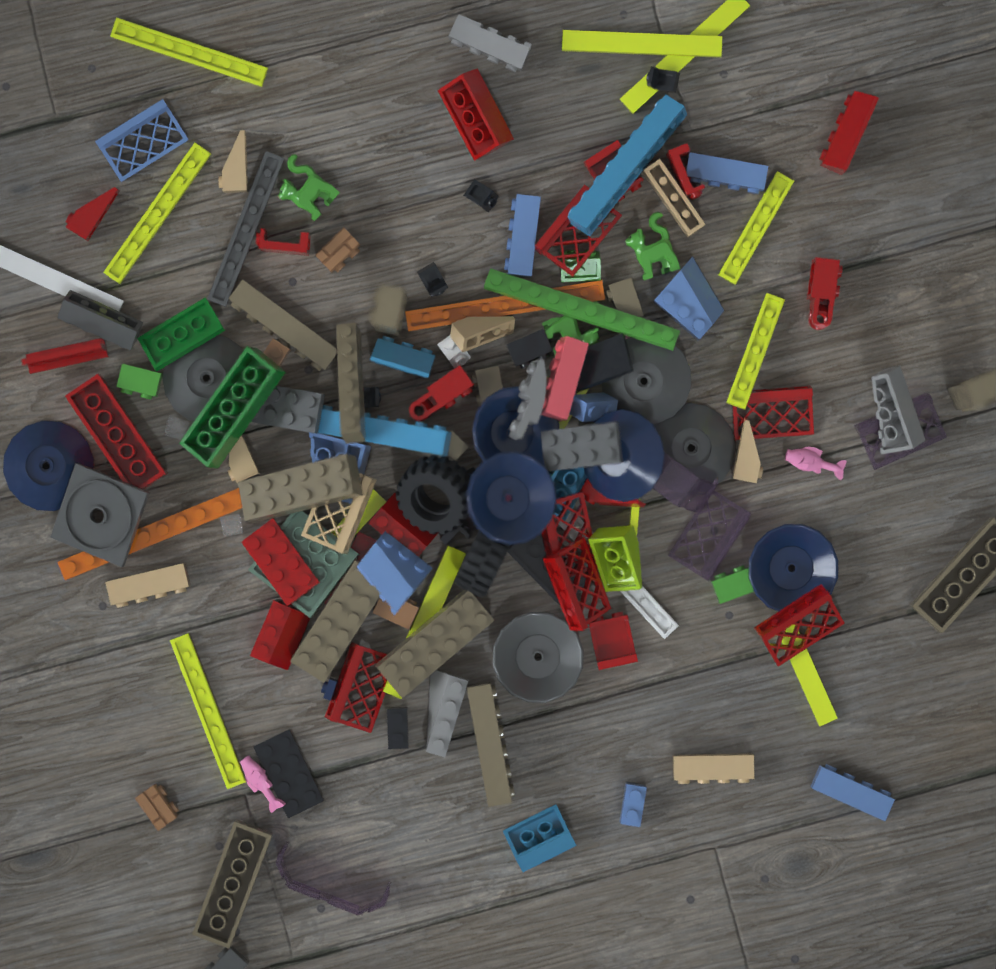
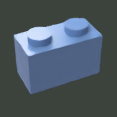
M604 392L574 395L569 414L583 422L596 421L605 413L616 411L618 400Z
M626 782L620 824L641 826L646 785Z

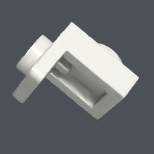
M450 335L437 344L454 369L459 365H464L471 358L467 351L462 352L450 338Z

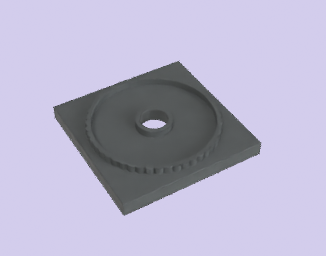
M75 463L50 538L117 566L124 567L150 492L83 464ZM96 508L101 509L104 513V519L101 523L93 519L92 513Z

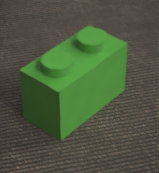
M122 364L116 387L121 388L122 393L132 395L134 391L141 393L140 397L152 400V396L158 397L163 374Z
M744 565L734 568L731 574L726 575L725 572L714 576L715 579L711 581L719 604L754 592L749 580V567L745 568Z

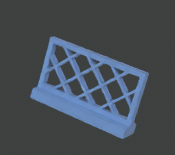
M164 99L95 142L122 182L189 139ZM167 112L171 118L169 127L157 124L159 115ZM156 118L155 123L150 122L151 120ZM172 121H173L174 125L176 126V128H172V127H171ZM143 125H154L152 137L140 135ZM157 126L168 129L166 140L154 138ZM139 128L138 134L132 133ZM170 129L179 131L183 139L177 143L168 141ZM127 135L137 136L135 148L123 145ZM140 137L151 139L149 151L137 148ZM122 139V143H121V144H117V143H116V142H118L119 140ZM153 140L164 142V151L161 153L151 152ZM167 143L173 144L172 146L166 149ZM111 145L119 146L118 158L110 157L105 149ZM123 147L134 150L132 161L120 159ZM136 151L148 153L145 163L134 162ZM150 154L156 155L149 160ZM112 159L117 160V165L114 164ZM120 161L131 164L130 172L124 176L118 170ZM133 165H139L137 168L132 170Z

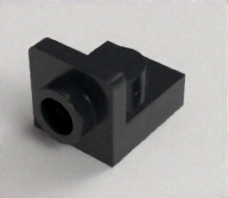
M475 179L463 195L486 212H489L496 205L499 198L493 190Z

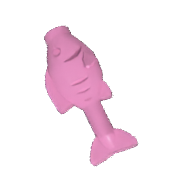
M815 447L787 449L784 459L802 471H813L817 474L821 473V468L833 471L839 480L843 479V472L847 462L842 460L834 464L823 461L820 457L823 451Z
M250 756L240 761L248 786L254 793L258 790L263 792L269 801L270 812L272 813L277 808L283 807L286 803L276 798L270 790L272 783L267 779L266 770L261 768Z

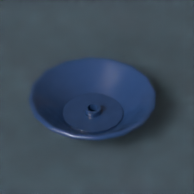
M519 386L501 388L488 396L476 412L472 429L475 448L482 460L485 461L497 453L516 451L534 457L544 466L541 432L560 429L559 421L540 415L538 423L534 425L528 424L523 437L515 440L509 437V428L513 420L518 417L519 405L522 401H525L518 397L520 393Z
M627 410L605 413L592 425L611 422L619 423L623 462L584 467L585 475L593 488L608 499L621 502L640 499L654 488L662 474L665 455L661 437L653 424L639 413Z
M39 421L25 426L11 439L4 454L3 473L9 490L21 503L36 510L57 511L60 510L75 463H80L93 469L94 458L88 442L75 428L60 421ZM45 462L50 464V468L47 470L43 467Z
M516 451L497 453L483 461L472 475L467 491L469 513L477 528L490 539L505 544L524 543L541 534L552 520L557 502L555 484L546 467L534 457ZM507 494L511 497L509 502L505 500Z
M784 524L769 530L755 544L749 559V580L755 595L768 608L779 612L820 584L831 595L838 580V558L832 543L819 530L804 524ZM791 564H793L795 567V569L792 572L788 570V567Z

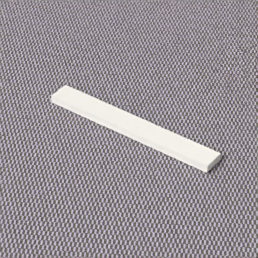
M0 245L1 268L63 296H66L72 290L120 312L124 303L123 300Z
M572 511L566 519L567 523H570L575 514ZM578 516L573 526L581 530L584 522ZM560 521L559 525L565 531L567 525ZM571 528L568 535L574 541L579 532ZM582 535V537H585L586 542L588 544V538ZM643 586L639 590L620 591L664 639L679 626Z

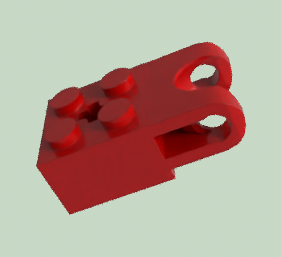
M816 257L811 262L807 300H811L808 323L814 330H822L831 324L834 301L836 297H839L840 285H837V280L839 277L841 278L843 268L842 265H839L840 260ZM818 315L823 317V323L818 322Z
M459 365L427 388L429 392L410 405L409 414L415 421H424L443 407L446 410L456 404L455 399L459 396L464 398L472 393L473 390L471 388L474 387V384ZM416 407L424 408L425 411L422 416L415 414Z

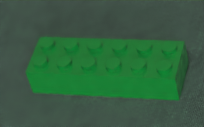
M247 346L179 444L205 466L218 469L286 371L258 348Z

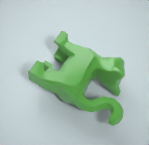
M293 154L287 161L289 170L296 174L306 173L308 179L300 190H297L292 182L284 179L278 197L281 200H292L299 208L308 211L311 214V219L315 222L321 213L313 202L320 196L324 199V204L329 206L340 192L333 185L324 181L309 165H295L298 156Z
M655 212L649 218L651 229L661 234L659 241L646 246L642 229H637V232L625 239L626 245L635 250L637 261L644 270L642 275L643 281L653 278L652 263L660 261L662 263V274L680 269L677 256L672 250L667 228L657 224V220L663 217L661 212Z
M564 315L551 318L542 323L548 340L554 338V334L561 333L562 337L569 336L589 343L588 346L599 343V328L588 329L585 333L581 334L577 319ZM554 347L552 350L554 352V355H556L557 351H555Z

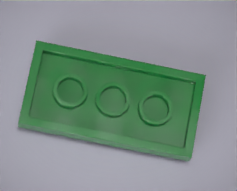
M205 297L137 339L157 372L221 334L225 329Z

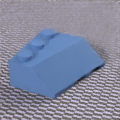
M693 256L653 301L697 341L701 339L724 312Z
M309 433L312 463L349 454L356 456L358 471L361 474H365L371 446L360 443L346 444L344 439L320 433ZM351 498V499H347V500H343V502H347V503H351V504H352V501H353L352 498Z
M386 531L357 565V568L369 584L375 586L380 592L379 597L383 602L387 601L391 606L390 611L393 615L399 611L432 570L431 566Z

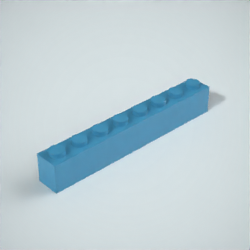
M666 94L656 102L653 111L644 117L641 126L632 132L630 139L625 145L620 147L616 157L607 163L604 172L595 178L593 185L583 193L579 203L570 209L567 217L571 225L589 237L592 235L687 116L685 106Z
M323 405L318 433L342 437L340 434V411H332L333 407ZM365 413V442L448 456L452 433L447 432L446 427L434 425V429L427 428L425 423L415 422L414 426L409 425L408 420L396 418V422L389 421V417L377 415V419L370 418L369 413Z

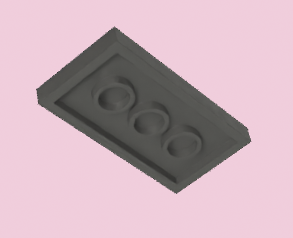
M276 386L251 422L318 434L325 394Z
M618 422L541 432L544 467H546L548 472L623 462Z

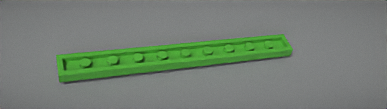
M491 268L484 284V289L620 334L623 333L626 336L674 351L680 334V330Z

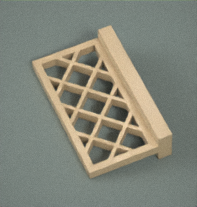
M359 473L363 495L352 498L353 501L350 506L344 508L342 501H339L341 510L331 513L327 504L325 507L329 515L320 519L316 512L318 507L312 508L301 536L332 548L339 553L348 554L377 479ZM343 512L345 517L344 524L337 526L333 516ZM330 517L334 528L324 532L320 521ZM317 523L321 534L316 536L308 534L310 526ZM336 531L338 539L335 545L328 542L326 534Z

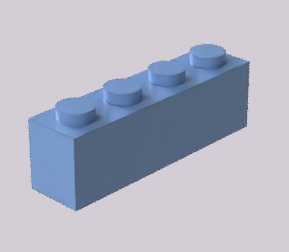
M691 152L688 154L686 173L691 183L700 184V181L708 182V185L712 187H720V184L727 185V189L736 191L744 188L747 189L748 193L759 194V191L763 192L765 189L768 166Z
M517 194L516 199L512 198L511 210L515 211L514 219L510 218L509 230L513 231L512 239L508 238L507 250H510V258L505 259L504 270H508L509 275L532 277L541 199L539 196Z
M828 764L825 767L819 766L810 786L812 789L886 821L895 801L894 798L890 797L892 793L884 789H880V791L872 789L873 785L864 780L861 783L854 781L855 777L846 772L843 775L836 773L837 768Z

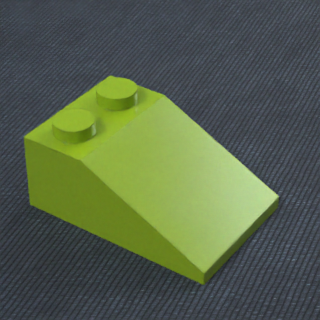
M634 526L597 528L588 540L605 592L642 589L639 542Z

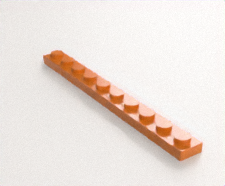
M602 280L552 288L592 302L605 300ZM499 296L405 311L409 332L452 325L453 322L467 317H502L547 309L507 296Z
M239 488L137 529L129 554L242 509ZM83 551L59 561L58 565L64 580H68L110 562Z

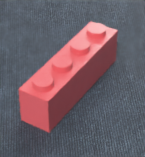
M569 336L562 337L557 341L555 359H552L549 367L551 370L550 377L546 379V393L541 415L558 421L568 419L589 343Z

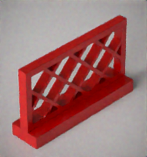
M585 184L535 245L536 252L540 255L543 254L572 277H574L622 217V214L612 208L610 213L615 218L612 222L603 223L602 221L598 226L601 227L602 231L600 237L591 238L588 236V239L577 240L575 230L578 229L573 225L568 227L571 223L567 216L570 209L579 203L583 193L590 189ZM573 230L574 240L562 241L563 232ZM589 242L588 252L578 253L577 243ZM575 244L576 254L564 255L563 245ZM561 245V256H553L548 252L552 246ZM576 257L577 265L571 270L565 265V259Z
M99 338L29 353L21 361L23 366L29 368L30 374L108 358L109 356L105 340Z
M811 386L752 390L747 403L750 410L744 417L740 416L737 413V407L732 405L734 440H740L741 435L738 434V427L744 422V418H747L753 411L761 417L754 427L751 425L752 433L753 431L758 433L753 434L754 439L814 435L813 388ZM800 400H808V408L803 413L795 407ZM780 401H785L790 405L783 415L775 409ZM760 403H766L771 407L763 416L755 410ZM792 408L801 415L794 423L785 417ZM772 410L781 416L774 425L765 419ZM803 417L809 422V430L801 431L796 427ZM783 419L791 425L786 432H780L776 428ZM764 420L771 428L767 433L761 434L756 428Z
M582 491L556 499V504L562 505L563 509L558 517L553 514L552 520L541 533L546 556L560 551L564 540L570 544L572 543L566 539L571 528L579 532L575 540L582 537V535L588 539L593 535ZM579 498L580 505L575 511L569 505L573 499ZM567 509L575 513L570 523L562 520ZM578 516L584 520L581 530L573 526ZM560 521L567 525L562 536L556 530ZM588 540V544H587V545H588V547H589V549H590V551H591V555H592L593 561H594V563H595L596 569H598L597 564H596V561H595V558H594V555H593V552H592V549H591V546H590V543H589V540ZM564 554L563 562L566 565L569 555ZM573 560V562L576 563L574 569L577 570L579 560L578 562L576 560ZM583 566L582 573L588 572L589 567ZM570 572L569 577L575 576L576 573Z
M580 537L557 553L543 558L570 630L583 631L588 628L589 623L612 609L585 537ZM578 545L582 548L581 557L575 555ZM564 554L569 555L567 566L562 559ZM574 558L579 560L577 570L572 568ZM584 563L588 564V574L582 573ZM570 572L576 573L574 583H571ZM581 576L586 578L584 588L578 586ZM591 580L596 585L594 592L589 591ZM577 589L583 591L580 601H578L576 596ZM588 594L593 596L591 606L585 604ZM598 598L601 599L604 606L600 610L596 609ZM584 607L590 609L586 619L583 614Z
M820 584L754 628L774 662L779 667L845 623L834 605L829 592ZM828 602L826 611L819 610L820 606ZM812 614L809 622L802 621L805 616ZM817 615H824L822 623H814ZM829 616L837 618V621L831 625L827 624ZM795 625L793 633L785 632L788 627ZM800 625L808 626L805 634H798ZM813 627L820 628L817 634L810 635ZM774 636H778L776 644L768 642ZM784 636L791 637L788 645L781 644ZM796 638L803 639L799 646H793ZM779 649H785V655L778 659Z
M351 642L325 718L372 733L386 694L383 692L387 680L380 671L378 674L370 677L366 668L377 664L387 654ZM364 651L371 653L374 659L366 665L362 661ZM363 670L367 679L357 684L355 679L356 673ZM381 676L383 685L375 690L372 680ZM369 682L372 692L363 696L359 687ZM357 689L360 698L350 702L348 698L349 693ZM375 695L376 705L368 708L365 699ZM362 701L366 710L356 715L353 706ZM350 708L354 717L348 720L340 719L342 712ZM368 714L370 718L368 727L362 726L358 718Z

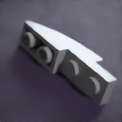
M542 359L530 363L527 368V378L519 386L520 393L518 397L525 401H522L519 405L518 417L513 420L509 428L511 430L509 437L515 440L523 437L528 424H537L541 415L546 393V370L544 360Z

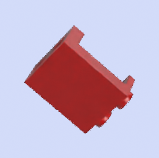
M618 140L584 161L585 167L594 180L604 172L607 163L618 154V150L622 146ZM639 175L625 193L630 190L633 193L640 189L644 179ZM623 195L618 202L623 200L625 198V195Z
M686 143L669 150L666 156L679 187L687 198L693 200L703 194L705 185L703 184L695 188L691 185L681 161V157L688 155L690 152V148Z
M261 228L260 233L256 234V245L263 252L309 256L311 242L309 232H301L300 244L267 241V231L264 228Z
M623 611L612 613L611 618L604 619L603 616H600L589 623L598 670L638 662L628 614L623 615Z

